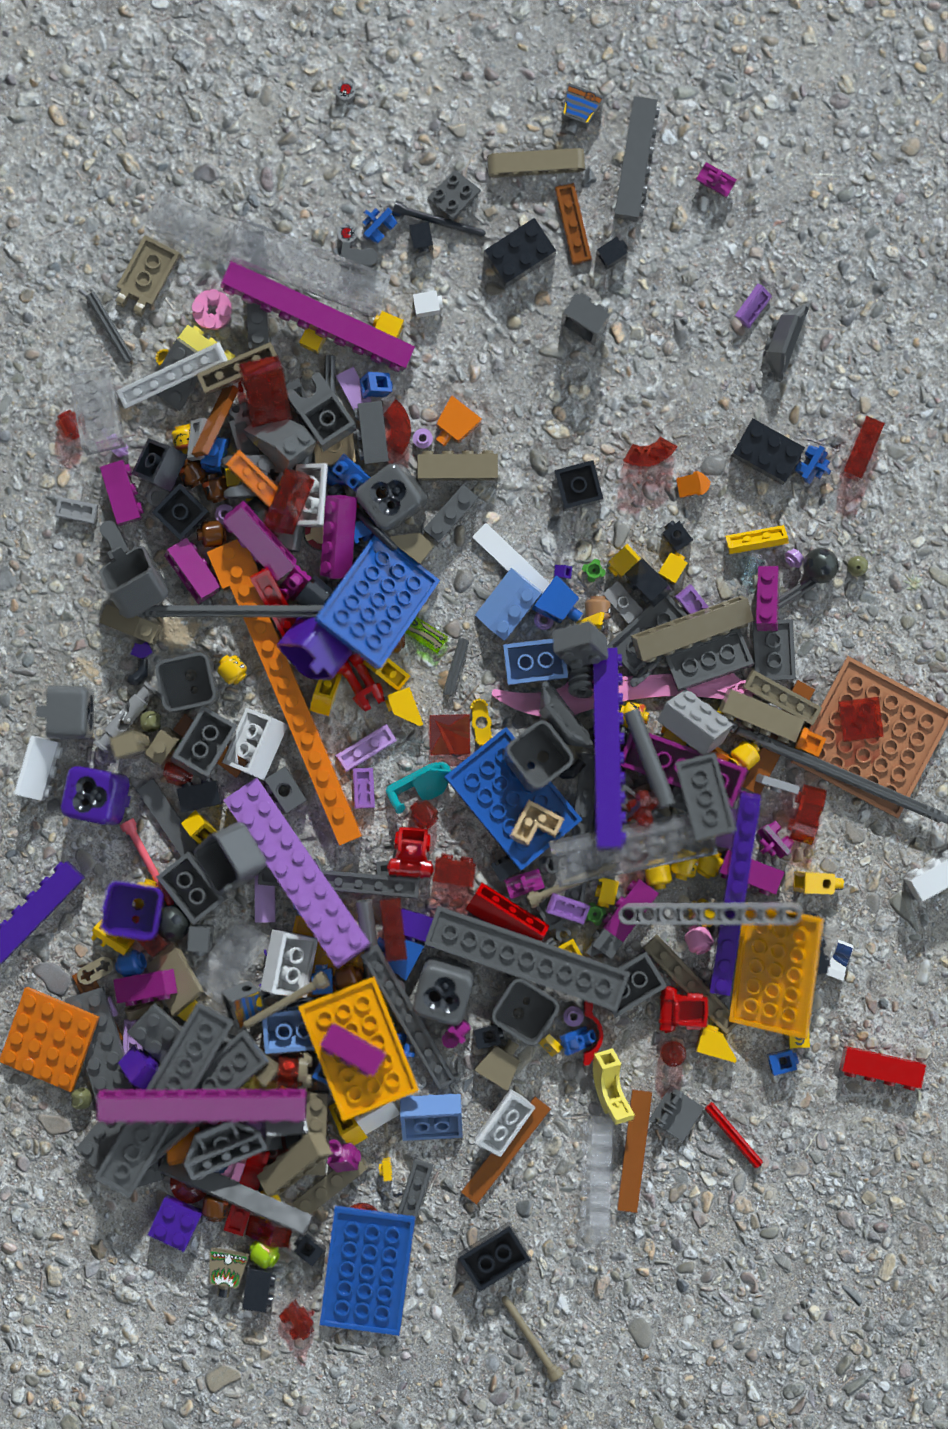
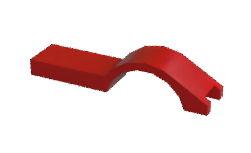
M584 1000V1015L591 1018L598 1027L596 1044L590 1050L583 1052V1064L589 1066L594 1058V1054L598 1052L602 1045L604 1034L601 1023L593 1014V1003Z
M260 1152L247 1158L239 1184L258 1192L260 1181L257 1176L264 1171L263 1168L267 1164L270 1152ZM231 1205L224 1231L243 1237L250 1212Z

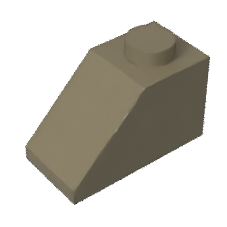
M411 533L390 536V539L398 548L420 565L435 548V544L432 543L434 539L426 533L423 535Z

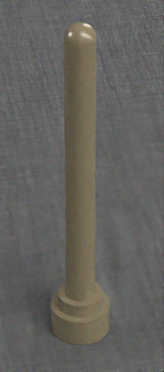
M615 862L609 863L542 892L531 891L526 893L527 901L531 909L539 906V903H542L543 899L551 897L552 893L558 894L617 869V864Z
M321 971L315 975L311 983L246 1020L243 1023V1027L248 1029L317 988L325 989L331 985L329 978L324 971Z
M503 1296L501 1298L502 1303L546 1367L547 1378L551 1383L563 1376L564 1372L560 1366L553 1365L509 1297Z

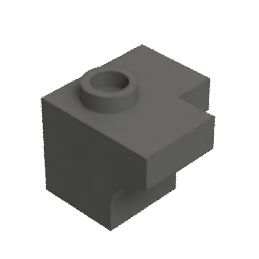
M597 929L591 937L592 943L585 952L592 958L596 954L602 953L612 959L623 942L606 929Z

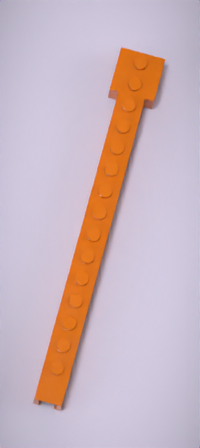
M238 539L207 552L224 591L231 589L238 605H265L250 579L251 575L260 570L247 547L243 548ZM243 617L339 846L363 836L291 664L277 647L280 638L271 617Z

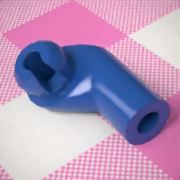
M328 466L327 484L329 486L335 484L347 486Z

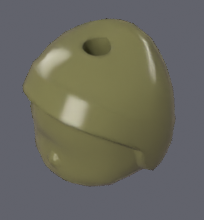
M854 556L849 559L847 570L852 576L860 577L868 570V561L863 556Z
M147 711L141 715L140 725L144 731L155 732L161 728V716L158 712Z
M77 1088L71 1092V1105L73 1108L82 1110L90 1107L92 1097L88 1089Z

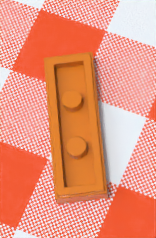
M240 450L225 464L267 507H270L283 493Z

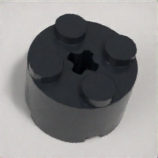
M314 575L313 579L315 582H309L295 600L298 601L297 605H323V603L328 601L334 589Z

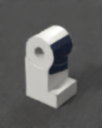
M841 940L836 941L829 956L830 967H828L829 973H825L826 975L844 980L845 971L853 951L852 944Z

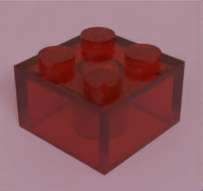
M441 853V856L436 857L432 881L473 888L476 862H473L471 857L461 856V860L453 859L452 854Z

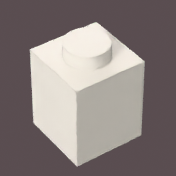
M436 290L413 294L417 318L440 314L443 302L442 297L437 296Z

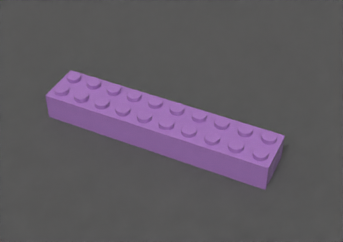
M256 777L225 798L224 802L236 820L246 825L265 856L266 864L337 968L341 967L370 947V942L258 778Z

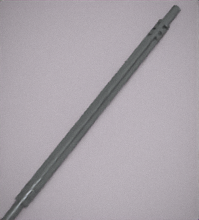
M154 605L140 613L139 617L312 618L318 615L324 605Z
M739 727L736 732L737 735L754 741V744L938 823L948 824V816L943 811L761 733L756 734L742 727Z

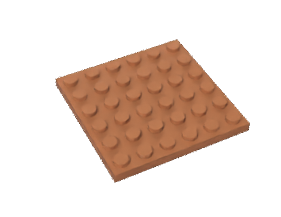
M846 656L820 706L822 710L808 730L827 738L817 758L910 797L948 725V709L859 661ZM791 761V763L899 819L904 809L899 805L796 761Z

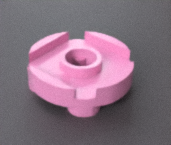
M216 289L206 290L200 293L192 304L193 317L197 324L204 329L220 330L230 322L232 304L224 293ZM209 306L218 307L216 308L217 313L215 315L207 313Z

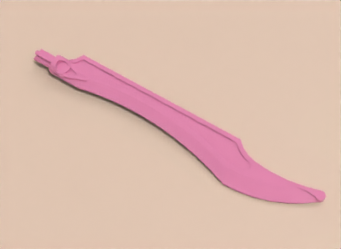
M734 673L687 689L694 693L696 697L723 699L727 689H733L749 697H753L754 694L743 688L746 680L739 679ZM671 674L650 675L635 687H632L630 684L633 676H622L623 685L619 686V693H623V702L643 698L677 696L682 692H678ZM568 683L556 689L575 715L594 709V693L589 698L574 697L568 692ZM498 689L492 690V696L503 704L526 714L541 717L539 713L541 692L519 693Z

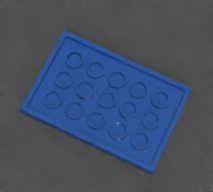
M373 535L314 621L379 670L440 580L397 547L395 551H391Z
M505 727L444 776V778L521 871L580 823L582 818L551 781L536 792H530L522 785L502 757L503 749L515 739L509 729ZM529 762L527 764V767L529 769H534L535 764L533 762ZM528 800L564 818L556 837L538 828L528 846L520 844L510 837Z
M335 1206L320 1325L400 1336L415 1216Z

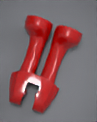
M355 653L349 657V660L366 687H361L348 661L344 663L337 674L344 676L355 694L352 699L363 711L367 712L372 708L365 695L372 692V696L378 704L384 702L385 697L380 682H374L366 666L363 664L364 659Z

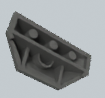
M808 303L782 314L778 320L774 319L771 327L773 335L771 339L767 338L764 349L767 350L765 357L777 382H781L784 378L810 307Z
M545 681L542 684L539 707L541 721L548 722L566 745L586 748L595 747L594 739L551 682Z
M225 1121L194 1135L184 1165L193 1181L263 1152L268 1147L259 1130L240 1121L236 1123Z

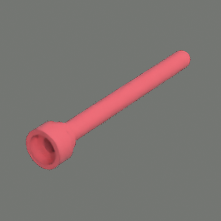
M132 818L119 825L122 831L127 835L129 834L151 877L157 882L156 886L163 892L164 901L167 906L174 905L173 898L156 878L159 872L136 832L137 823L135 819Z

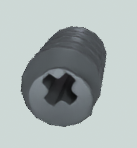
M593 664L585 665L579 669L568 668V692L570 695L577 698H589L593 695Z

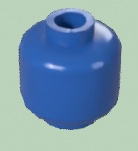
M138 950L127 951L125 955L119 954L115 963L116 971L124 978L141 975L147 966L144 954Z

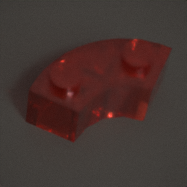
M395 399L383 414L391 428L387 446L404 458L411 443V424L405 408Z
M661 436L655 443L649 446L632 444L622 465L639 470L657 467L666 462L678 446Z
M803 784L801 792L799 791L795 796L794 802L797 805L793 819L790 818L788 821L789 839L809 845L813 844L819 827V817L824 809L827 790Z

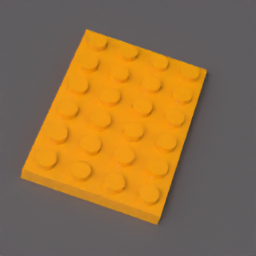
M747 909L746 915L749 918H755L756 912L753 909ZM774 909L766 910L768 917H777V912ZM787 911V915L790 918L798 916V913ZM802 914L800 920L795 924H741L729 1022L802 1039L808 1038L823 918Z
M375 977L368 978L299 1006L343 1121L419 1091ZM333 1022L386 1052L374 1076L371 1074L365 1076L358 1071L359 1067L353 1064L348 1066L340 1061V1056L336 1054L331 1056L322 1051L323 1047L320 1044Z

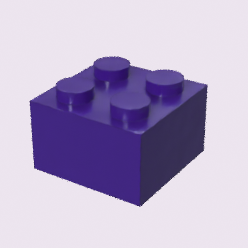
M167 1194L147 1235L184 1252L202 1216V1210Z

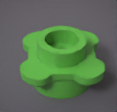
M593 559L591 563L584 564L582 567V571L586 572L589 582H594L598 577H604L606 573L598 559Z
M591 902L589 903L591 907L585 921L594 922L596 926H599L602 923L603 915L606 914V909L598 907L595 903Z

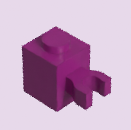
M330 1140V1149L333 1154L328 1157L327 1164L336 1172L358 1170L361 1152L352 1143L340 1144L338 1140Z

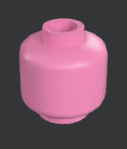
M695 924L688 928L689 931L685 934L684 939L690 952L701 955L712 949L711 946L714 940L708 927H699Z

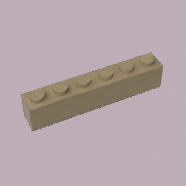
M738 596L631 635L637 658L641 661L652 662L656 660L657 656L671 655L675 653L676 649L690 648L695 642L709 641L712 639V636L728 634L731 629L736 627L737 629L747 627L748 623L753 622L754 619L748 598Z

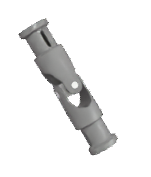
M145 681L143 683L144 686L129 699L124 709L107 725L102 736L94 741V744L105 753H108L111 747L109 739L124 734L135 718L146 709L147 703L151 698L158 694V691ZM120 719H122L125 723L122 726H118V722Z

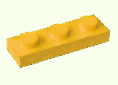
M784 525L725 536L729 554L789 544Z

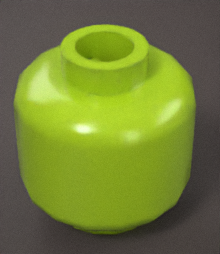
M262 1238L259 1241L255 1240L249 1248L251 1251L250 1259L264 1269L272 1268L280 1257L279 1247L266 1238Z

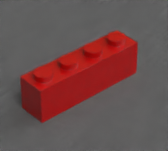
M481 883L465 908L471 914L487 923L539 941L544 938L550 927L484 883Z
M844 1045L839 1069L844 1072L845 1076L856 1078V1075H861L867 1081L876 1082V1079L884 1080L883 1084L895 1086L897 1083L902 1084L904 1089L915 1091V1088H922L926 1064Z

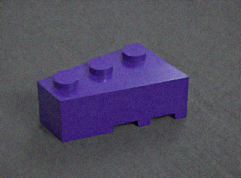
M135 1045L118 1062L130 1082L141 1090L147 1089L160 1067L154 1059Z

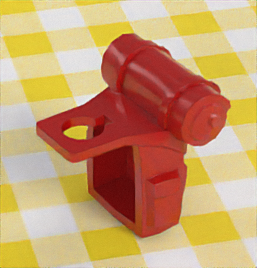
M399 828L394 839V849L397 852L395 858H391L387 864L389 875H396V877H419L422 879L431 878L434 867L431 861H427V852L431 848V835L428 834V829Z
M667 986L661 990V995H659V1030L670 1033L675 1031L678 1026H685L687 1030H701L707 1027V997L700 993H687V996L677 994V989L672 986Z

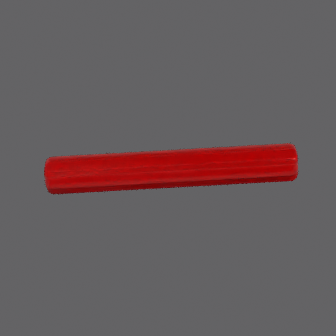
M713 1102L709 1103L705 1107V1111L755 1169L763 1164L761 1158Z

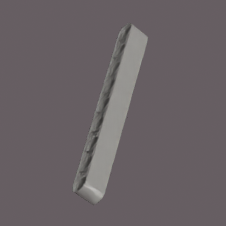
M628 903L619 911V919L624 924H795L802 916V908L797 903ZM625 909L632 910L634 913V917H626L624 913ZM645 909L652 910L654 912V917H646L644 913ZM666 909H671L674 912L673 918L666 917L664 913ZM712 909L715 912V917L708 918L705 915V910ZM732 909L735 911L736 916L729 918L726 916L725 911ZM753 909L756 912V917L749 918L746 915V910ZM774 909L777 912V917H768L766 910ZM795 909L798 916L790 918L787 915V910ZM685 910H693L695 917L688 918L685 915Z

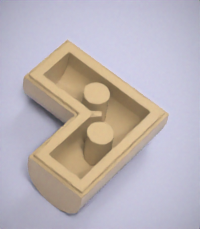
M528 800L510 837L526 846L529 845L537 828L556 837L564 818Z

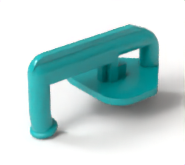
M445 762L430 763L390 784L386 788V795L395 812L401 814L405 810V805L399 801L397 795L412 787L416 789L420 798L425 801L443 794L449 784L444 776L452 771L450 766Z

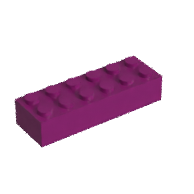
M630 733L623 751L624 764H621V766L646 775ZM649 733L668 783L682 789L675 763L704 755L695 749ZM717 758L729 805L735 808L748 769Z

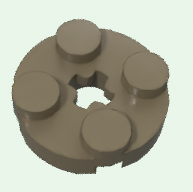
M300 1051L301 1056H304V1058H299V1081L303 1084V1087L299 1086V1089H305V1092H308V1088L313 1086V1076L309 1075V1070L313 1068L314 1056L309 1054V1051Z

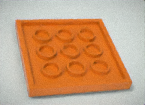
M25 987L0 1056V1063L72 1092L77 1083L100 1017L35 989Z

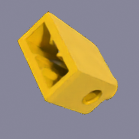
M794 871L793 891L834 894L835 890H843L844 880L843 878H835V874Z

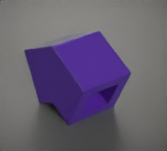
M555 565L553 578L557 575L560 579H571L572 566Z
M148 642L142 645L135 643L131 651V655L141 659L154 654Z

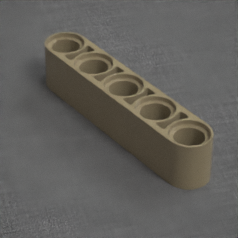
M582 148L506 152L487 155L488 176L493 178L577 173L586 170L585 154Z

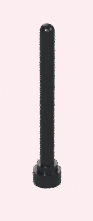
M395 201L392 216L400 218V216L404 217L406 215L478 237L486 235V231L483 229L407 208L404 202Z
M335 484L329 489L328 496L346 495L345 489L340 484ZM356 506V517L387 548L395 551L397 545Z

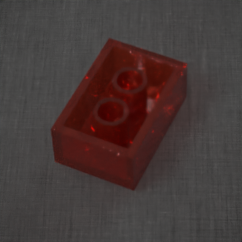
M278 355L238 364L247 413L252 427L292 418L284 371Z

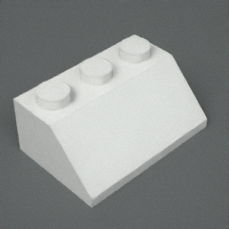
M327 464L296 465L292 525L323 527Z
M246 708L222 763L264 780L288 725L273 717ZM238 756L248 761L245 767L239 765Z
M40 736L30 737L15 789V795L41 801L50 796L52 786H49L50 781L57 772L56 760L60 759L63 747H60L61 742Z
M272 929L260 989L272 994L289 996L309 984L318 939L316 937Z
M510 1089L475 1137V1143L501 1157L536 1107L522 1095Z

